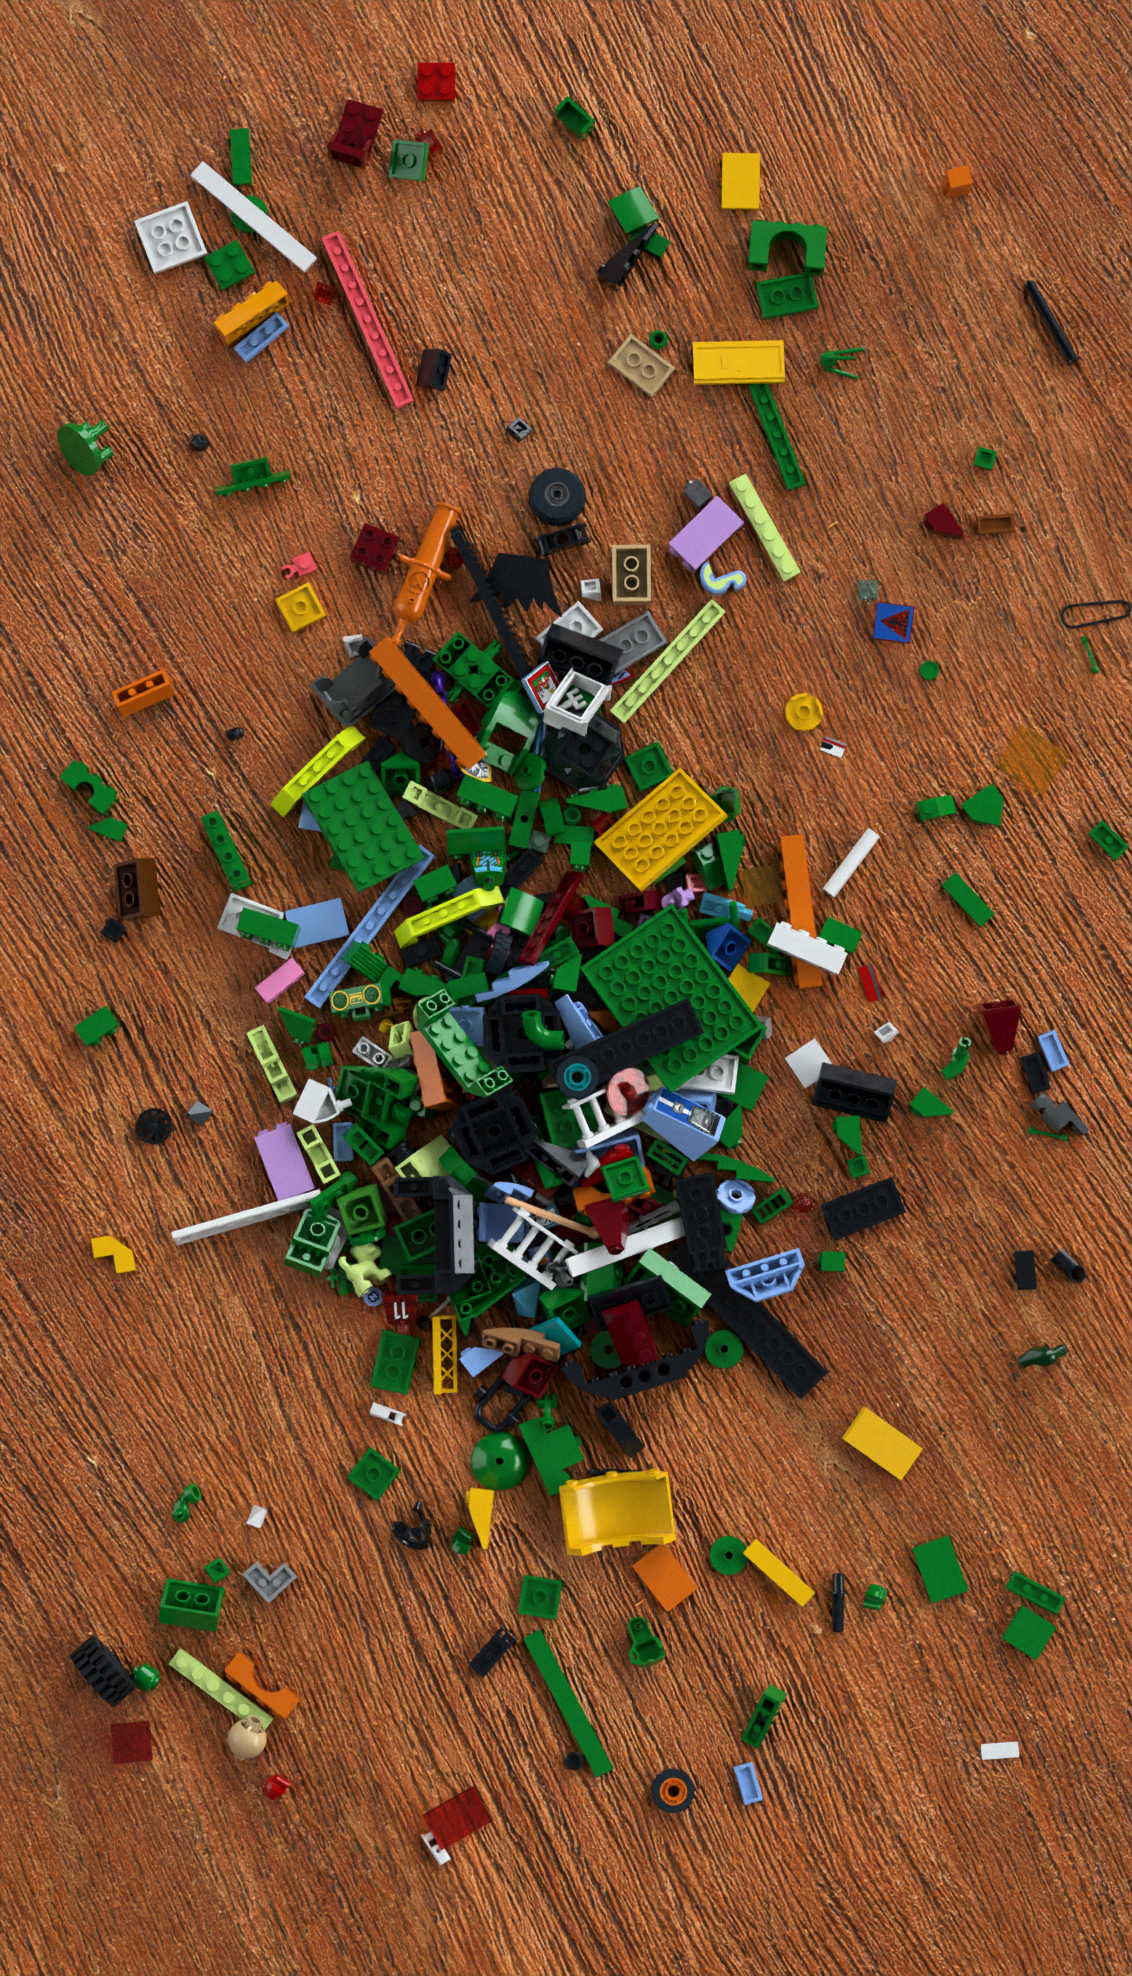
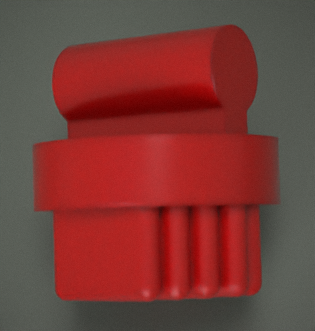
M276 1773L266 1780L262 1790L266 1797L274 1800L286 1792L290 1782Z

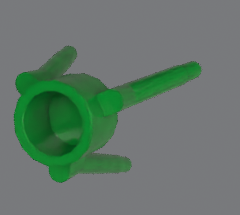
M865 348L822 352L821 368H826L825 372H833L858 379V376L832 368V366H836L837 360L855 359L854 356L837 355L864 351Z

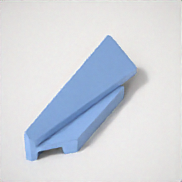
M568 994L555 1002L575 1049L603 1037L582 1003L579 1001L573 1003ZM614 1075L599 1081L597 1086H599L606 1080L610 1079Z

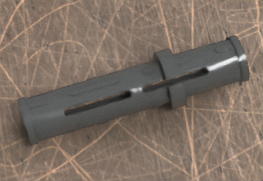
M676 1200L644 1216H638V1219L629 1223L628 1236L642 1229L646 1230L648 1226L680 1212Z

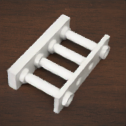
M626 1072L616 1076V1080L594 1090L589 1096L581 1099L570 1098L567 1100V1104L562 1105L563 1109H573L583 1133L582 1139L577 1141L579 1148H589L642 1122L641 1119L644 1111L638 1108L628 1081L636 1078L634 1074L627 1075ZM621 1076L624 1077L623 1083L618 1082V1078ZM620 1085L628 1104L630 1099L635 1100L634 1105H629L631 1115L627 1117L622 1116L617 1101H613L614 1094L612 1089ZM605 1093L615 1117V1123L611 1125L606 1124L596 1099L597 1096ZM589 1101L599 1125V1131L594 1133L590 1132L580 1105Z
M513 1207L512 1210L518 1214L501 1240L498 1239L496 1242L491 1238L487 1245L543 1285L553 1290L556 1286V1283L552 1281L554 1273H549L547 1270L540 1273L536 1270L538 1263L554 1241L563 1246L553 1260L558 1261L559 1265L569 1251L578 1255L579 1252L574 1249L576 1245L568 1239L562 1241L529 1217L531 1213L521 1207L518 1210L516 1207ZM524 1219L533 1224V1227L518 1248L511 1252L506 1249L508 1247L507 1243ZM539 1230H541L548 1237L532 1260L526 1263L522 1260V1254Z

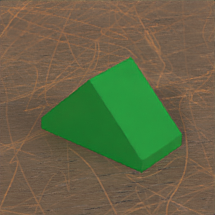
M557 797L539 801L547 837L566 833Z

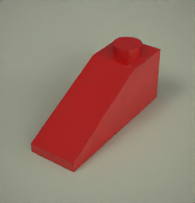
M628 1143L618 1144L598 1159L601 1164L600 1167L589 1177L586 1178L582 1173L578 1179L581 1187L585 1188L604 1182L605 1179L601 1167L633 1157Z

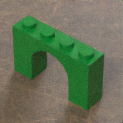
M752 221L748 270L767 272L768 253L772 244L781 239H791L798 242L805 251L804 275L823 276L827 227L820 224L804 225L802 223L787 224L782 221Z

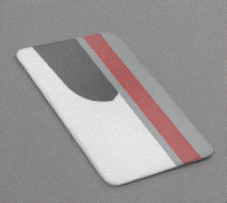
M825 736L820 750L841 758L846 744Z

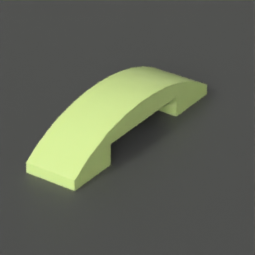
M411 780L402 796L403 799L460 829L472 828L478 817L473 812L453 804Z

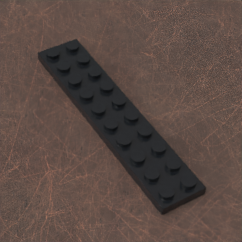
M686 1241L666 1259V1261L674 1263L681 1272L711 1293L706 1303L799 1399H802L828 1373L760 1302H754L730 1288L725 1270H728L727 1268L714 1271L712 1263L709 1264L710 1272L693 1275L692 1267H695L694 1258L689 1256Z

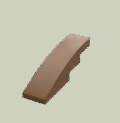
M387 1156L371 1165V1168L404 1222L422 1214L413 1198H395L394 1178H400Z

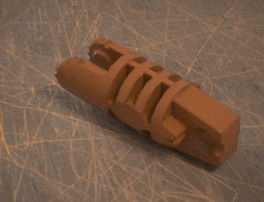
M410 996L393 998L391 1001L392 1006L385 1007L384 1011L374 1012V1009H372L373 1018L366 1020V1022L373 1023L383 1020L384 1017L390 1018V1016L400 1015L412 1009L413 1004Z

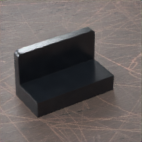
M424 349L416 385L419 387L429 386L439 391H445L452 354L441 349Z

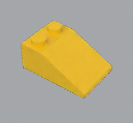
M471 1487L470 1491H466L465 1503H469L468 1508L482 1548L487 1549L494 1490Z

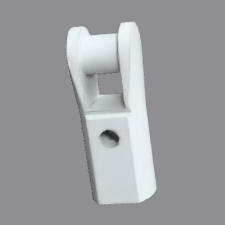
M373 1402L369 1413L371 1416L400 1426L403 1425L401 1423L403 1416H406V1414L375 1402ZM391 1412L396 1413L394 1420L388 1419Z
M430 1829L431 1832L421 1836L440 1866L451 1858L434 1830ZM435 1838L437 1844L431 1846L429 1842Z

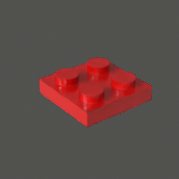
M417 63V100L455 101V63Z

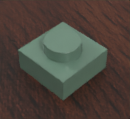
M533 830L528 848L546 854L551 836L547 837L546 833Z

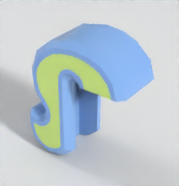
M707 561L701 568L700 581L707 593L712 596H720L725 594L731 586L734 588V592L742 590L746 584V575L742 571L737 570L714 579L709 562Z

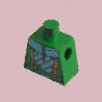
M506 851L470 852V869L477 887L483 886L486 891H492L495 889V886L503 885L506 871Z

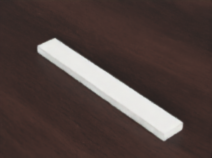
M202 161L193 171L191 177L304 273L317 260L316 256L205 162Z
M318 1189L171 1232L172 1238L176 1245H181L302 1210L306 1206L311 1207L309 1201L319 1195L321 1191Z
M682 1216L627 1236L625 1250L618 1255L609 1254L605 1245L565 1259L571 1278L685 1236Z

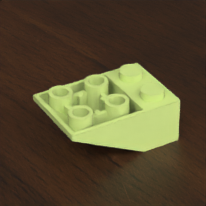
M441 1134L408 1157L395 1169L402 1178L451 1176L439 1161V1158L450 1145Z

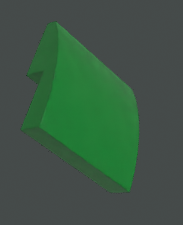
M641 186L608 201V205L626 235L641 227H646L659 219Z
M511 887L508 891L499 925L514 929L516 933L530 937L539 921L544 902Z
M1021 1605L1001 1638L1037 1660L1057 1627Z

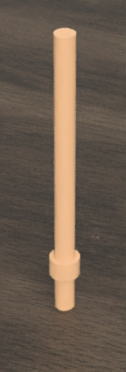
M506 1196L504 1200L506 1204L519 1209L522 1207L529 1213L587 1234L589 1238L594 1240L596 1238L601 1240L593 1226L582 1225L509 1196Z

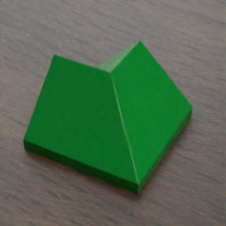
M402 752L381 763L382 785L389 796H403L410 780L420 785V763Z

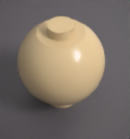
M248 1716L247 1719L240 1720L231 1727L228 1733V1745L236 1758L241 1760L254 1758L264 1750L267 1736L264 1728L261 1727L262 1720L260 1718Z

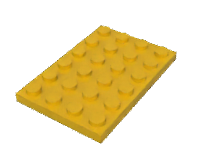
M679 768L617 821L615 825L594 841V844L642 892L728 816Z

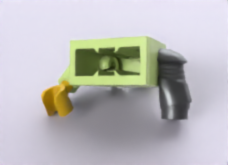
M383 1019L378 1029L383 1033H387L391 1029L388 1049L396 1058L395 1061L389 1063L385 1068L411 1069L413 1067V1069H417L413 1062L414 1052L410 1046V1033L415 1031L410 1022L406 1021L393 1025L390 1019Z

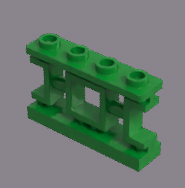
M216 810L202 816L203 826L234 892L236 893L253 885L219 812Z

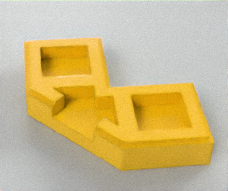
M112 1236L91 1239L94 1258L113 1255L116 1274L136 1270L133 1251Z

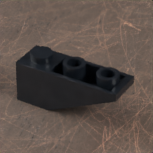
M608 1401L595 1411V1414L629 1458L645 1447L611 1401Z

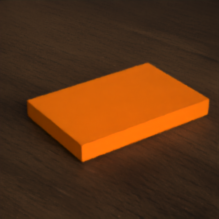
M657 1545L632 1565L667 1612L698 1589L665 1545Z

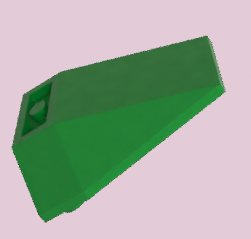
M507 1243L508 1247L506 1249L511 1252L515 1250L513 1243ZM478 1244V1250H474V1258H478V1270H474V1275L456 1294H448L460 1323L481 1315L526 1279L525 1273L521 1268L487 1244Z

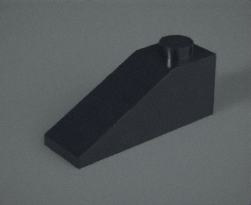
M535 1139L525 1150V1152L570 1187L580 1178L588 1165V1162L576 1152Z

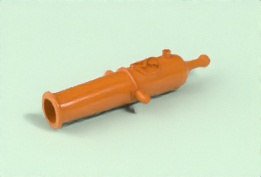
M436 503L437 509L415 558H409L405 555L398 557V560L409 565L410 569L394 603V612L398 618V624L394 636L390 639L396 646L401 644V636L408 623L415 622L422 616L435 579L441 578L450 581L452 578L450 574L441 571L440 565L451 538L450 529L455 526L457 518L462 515V512L447 503Z

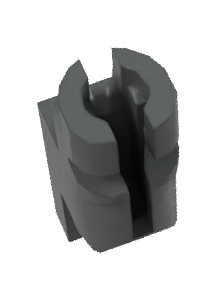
M1044 1092L1030 1104L1035 1112L1044 1109L1040 1117L1052 1130L1058 1132L1068 1122L1071 1124L1069 1127L1076 1135L1080 1134L1082 1136L1089 1130L1064 1101L1056 1106V1102L1050 1099Z

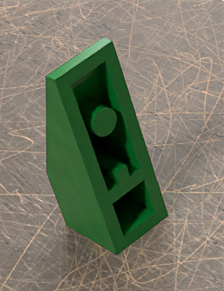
M770 1684L754 1711L742 1736V1741L759 1749L780 1711L787 1693Z

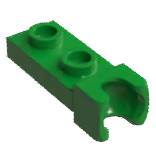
M346 1171L338 1177L336 1183L310 1200L313 1215L317 1218L338 1204V1198L359 1188L355 1185L358 1181L357 1177L351 1172Z

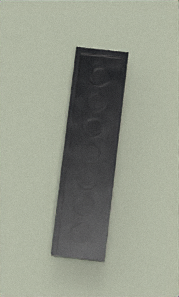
M686 998L551 1060L547 1064L556 1081L557 1069L565 1059L572 1056H583L595 1064L598 1070L599 1082L703 1034L704 1031L689 998ZM574 1072L572 1080L575 1083H580L583 1080V1076L580 1072Z

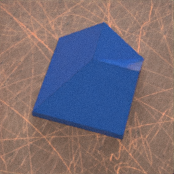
M726 923L706 933L707 951L717 965L732 973L752 940L730 923Z

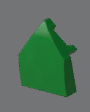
M990 784L961 804L964 812L976 825L1001 826L1004 799L993 784Z

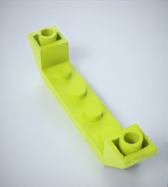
M354 726L343 730L281 789L270 805L284 818L297 806V802L302 798V793L310 790L350 750L353 751L365 737Z
M495 886V889L492 891H486L484 888L474 889L406 919L394 933L400 949L419 942L417 937L482 908L490 911L503 905L505 902L499 886Z

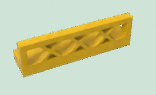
M433 1315L434 1395L457 1393L456 1315ZM442 1319H452V1328L447 1333L441 1328ZM446 1337L453 1342V1347L448 1352L441 1347V1342ZM441 1350L445 1353V1355L442 1358ZM446 1356L453 1361V1366L448 1371L442 1367V1360ZM447 1375L453 1380V1388H442V1380Z

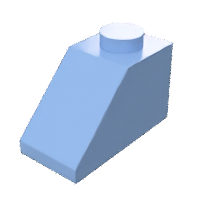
M468 1347L460 1353L462 1357L459 1360L469 1373L475 1377L504 1353L494 1349L478 1347L471 1349Z

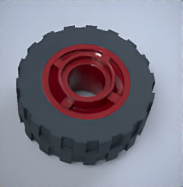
M499 931L496 932L487 954L485 972L500 976L509 956L512 942L511 935Z

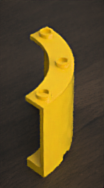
M659 1468L625 1473L609 1471L606 1472V1475L582 1480H568L565 1485L559 1486L567 1555L584 1556L601 1551L602 1546L612 1545L613 1548L630 1546L632 1541H641V1545H665L676 1540L669 1477L666 1471H660Z

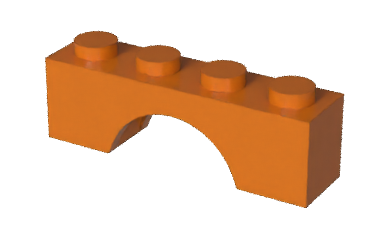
M646 1167L642 1168L650 1191L625 1199V1204L631 1203L636 1198H648L651 1196L650 1194L655 1193L650 1171ZM593 1186L579 1187L572 1190L577 1210L585 1216H588L584 1205L611 1198L610 1193L598 1192Z
M239 1651L224 1670L227 1673L225 1676L233 1683L239 1682L242 1685L241 1689L248 1695L253 1693L258 1697L256 1701L262 1706L266 1707L268 1705L272 1708L271 1713L277 1718L281 1719L283 1717L286 1719L301 1699L286 1687L274 1692L262 1689L254 1679L253 1669L255 1663Z

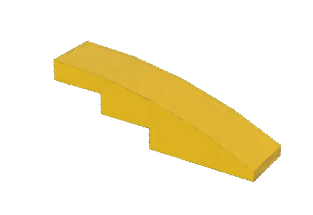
M757 1539L743 1552L746 1557L802 1607L815 1594L808 1585Z

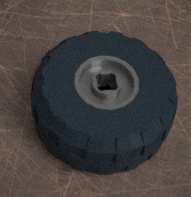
M552 468L543 471L535 478L529 490V503L532 512L540 521L551 526H563L573 522L581 514L585 505L586 495L584 486L579 477L567 469Z

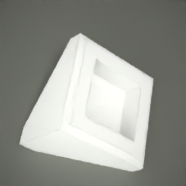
M599 579L580 581L582 597L602 601Z
M362 634L343 637L349 657L358 656L357 645L363 640Z
M589 1150L584 1158L588 1162L587 1167L583 1171L586 1178L601 1165L597 1157Z

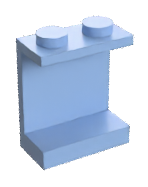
M480 1202V1207L477 1208L479 1226H477L476 1236L480 1242L488 1243L491 1238L496 1242L498 1239L501 1240L518 1216L512 1210L514 1206ZM524 1219L508 1243H521L529 1232V1222Z

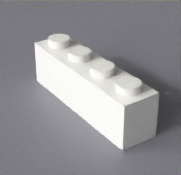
M786 922L776 923L767 946L838 976L848 954L844 952L845 949L835 944L832 947L826 944L827 941L823 938L816 937L814 939L809 936L810 933L802 929L798 931L791 929L792 925Z

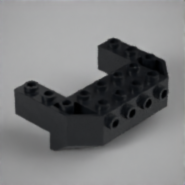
M453 1176L394 1178L395 1198L434 1197L435 1274L396 1275L397 1295L456 1294L474 1275V1270H478V1258H474V1250H478L477 1239H474L473 1231H477V1219H473V1211H477L476 1200H473V1195Z

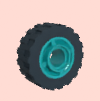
M572 1056L565 1059L559 1065L556 1072V1083L559 1090L567 1097L574 1099L589 1096L597 1087L599 1080L595 1064L583 1056ZM574 1072L582 1074L583 1080L580 1083H575L572 1080Z

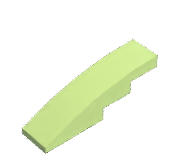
M262 1025L247 1032L248 1038L280 1104L282 1105L298 1097L265 1026Z

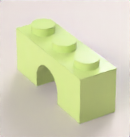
M312 1124L297 1132L323 1184L326 1185L341 1176L315 1125Z

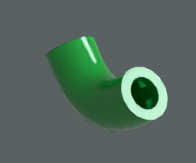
M532 1010L522 1013L525 1034L532 1043L542 1049H564V1033L562 1030L551 1031L546 1029L542 1025L541 1012Z

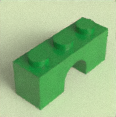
M73 760L59 776L60 779L75 792L82 785L89 784L93 786L94 794L88 802L105 816L119 800L116 796L118 792L110 785L108 787L102 784L104 780L96 773L90 774L87 771L89 767L82 761L78 763Z

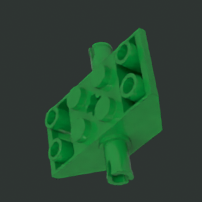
M458 631L432 659L455 683L447 692V700L449 699L453 704L464 691L476 701L491 709V704L495 698L502 692L507 691L515 682L513 678L493 662L495 655L503 648L501 643L498 644V641L494 639L485 651H480ZM476 668L478 674L473 673L471 675L470 669Z

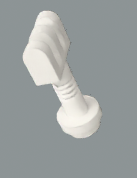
M575 688L566 694L568 700L557 707L566 710L573 706L575 710H578L587 705V703L582 701L578 704V701L583 696L580 694L574 697L573 695L579 692L578 688Z

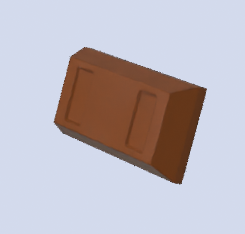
M1014 513L976 516L977 535L1016 532Z

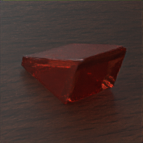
M317 282L314 299L330 306L336 295L335 288L322 282Z

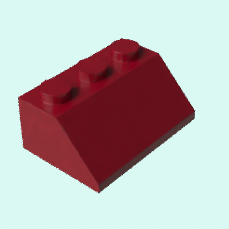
M639 1300L602 1311L621 1364L642 1365L658 1359V1350Z

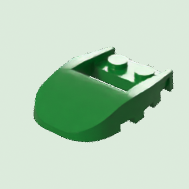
M505 691L495 698L491 704L492 708L487 715H484L481 721L483 724L476 740L479 741V745L487 753L481 760L508 774H513L530 751L540 716L531 699L514 691ZM496 723L527 737L520 753L518 752L517 755H514L488 741Z

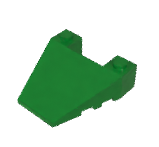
M343 1065L341 1066L335 1097L336 1100L340 1101L350 1098L352 1106L346 1107L344 1110L359 1121L358 1125L362 1129L366 1128L372 1134L370 1137L375 1142L387 1149H392L404 1142L407 1127L390 1119L393 1105L397 1099L401 1100L415 1093L418 1077L403 1068Z

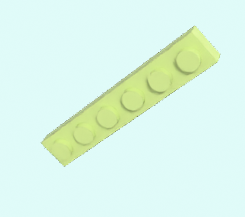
M744 474L729 482L733 493L783 582L800 574L798 566L747 475Z
M182 1648L178 1650L170 1661L169 1665L242 1720L247 1719L248 1716H256L262 1720L261 1727L266 1730L274 1719Z

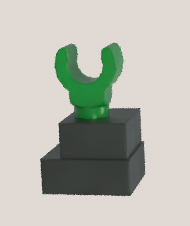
M405 799L396 806L398 813L404 821L409 816L414 819L419 814Z

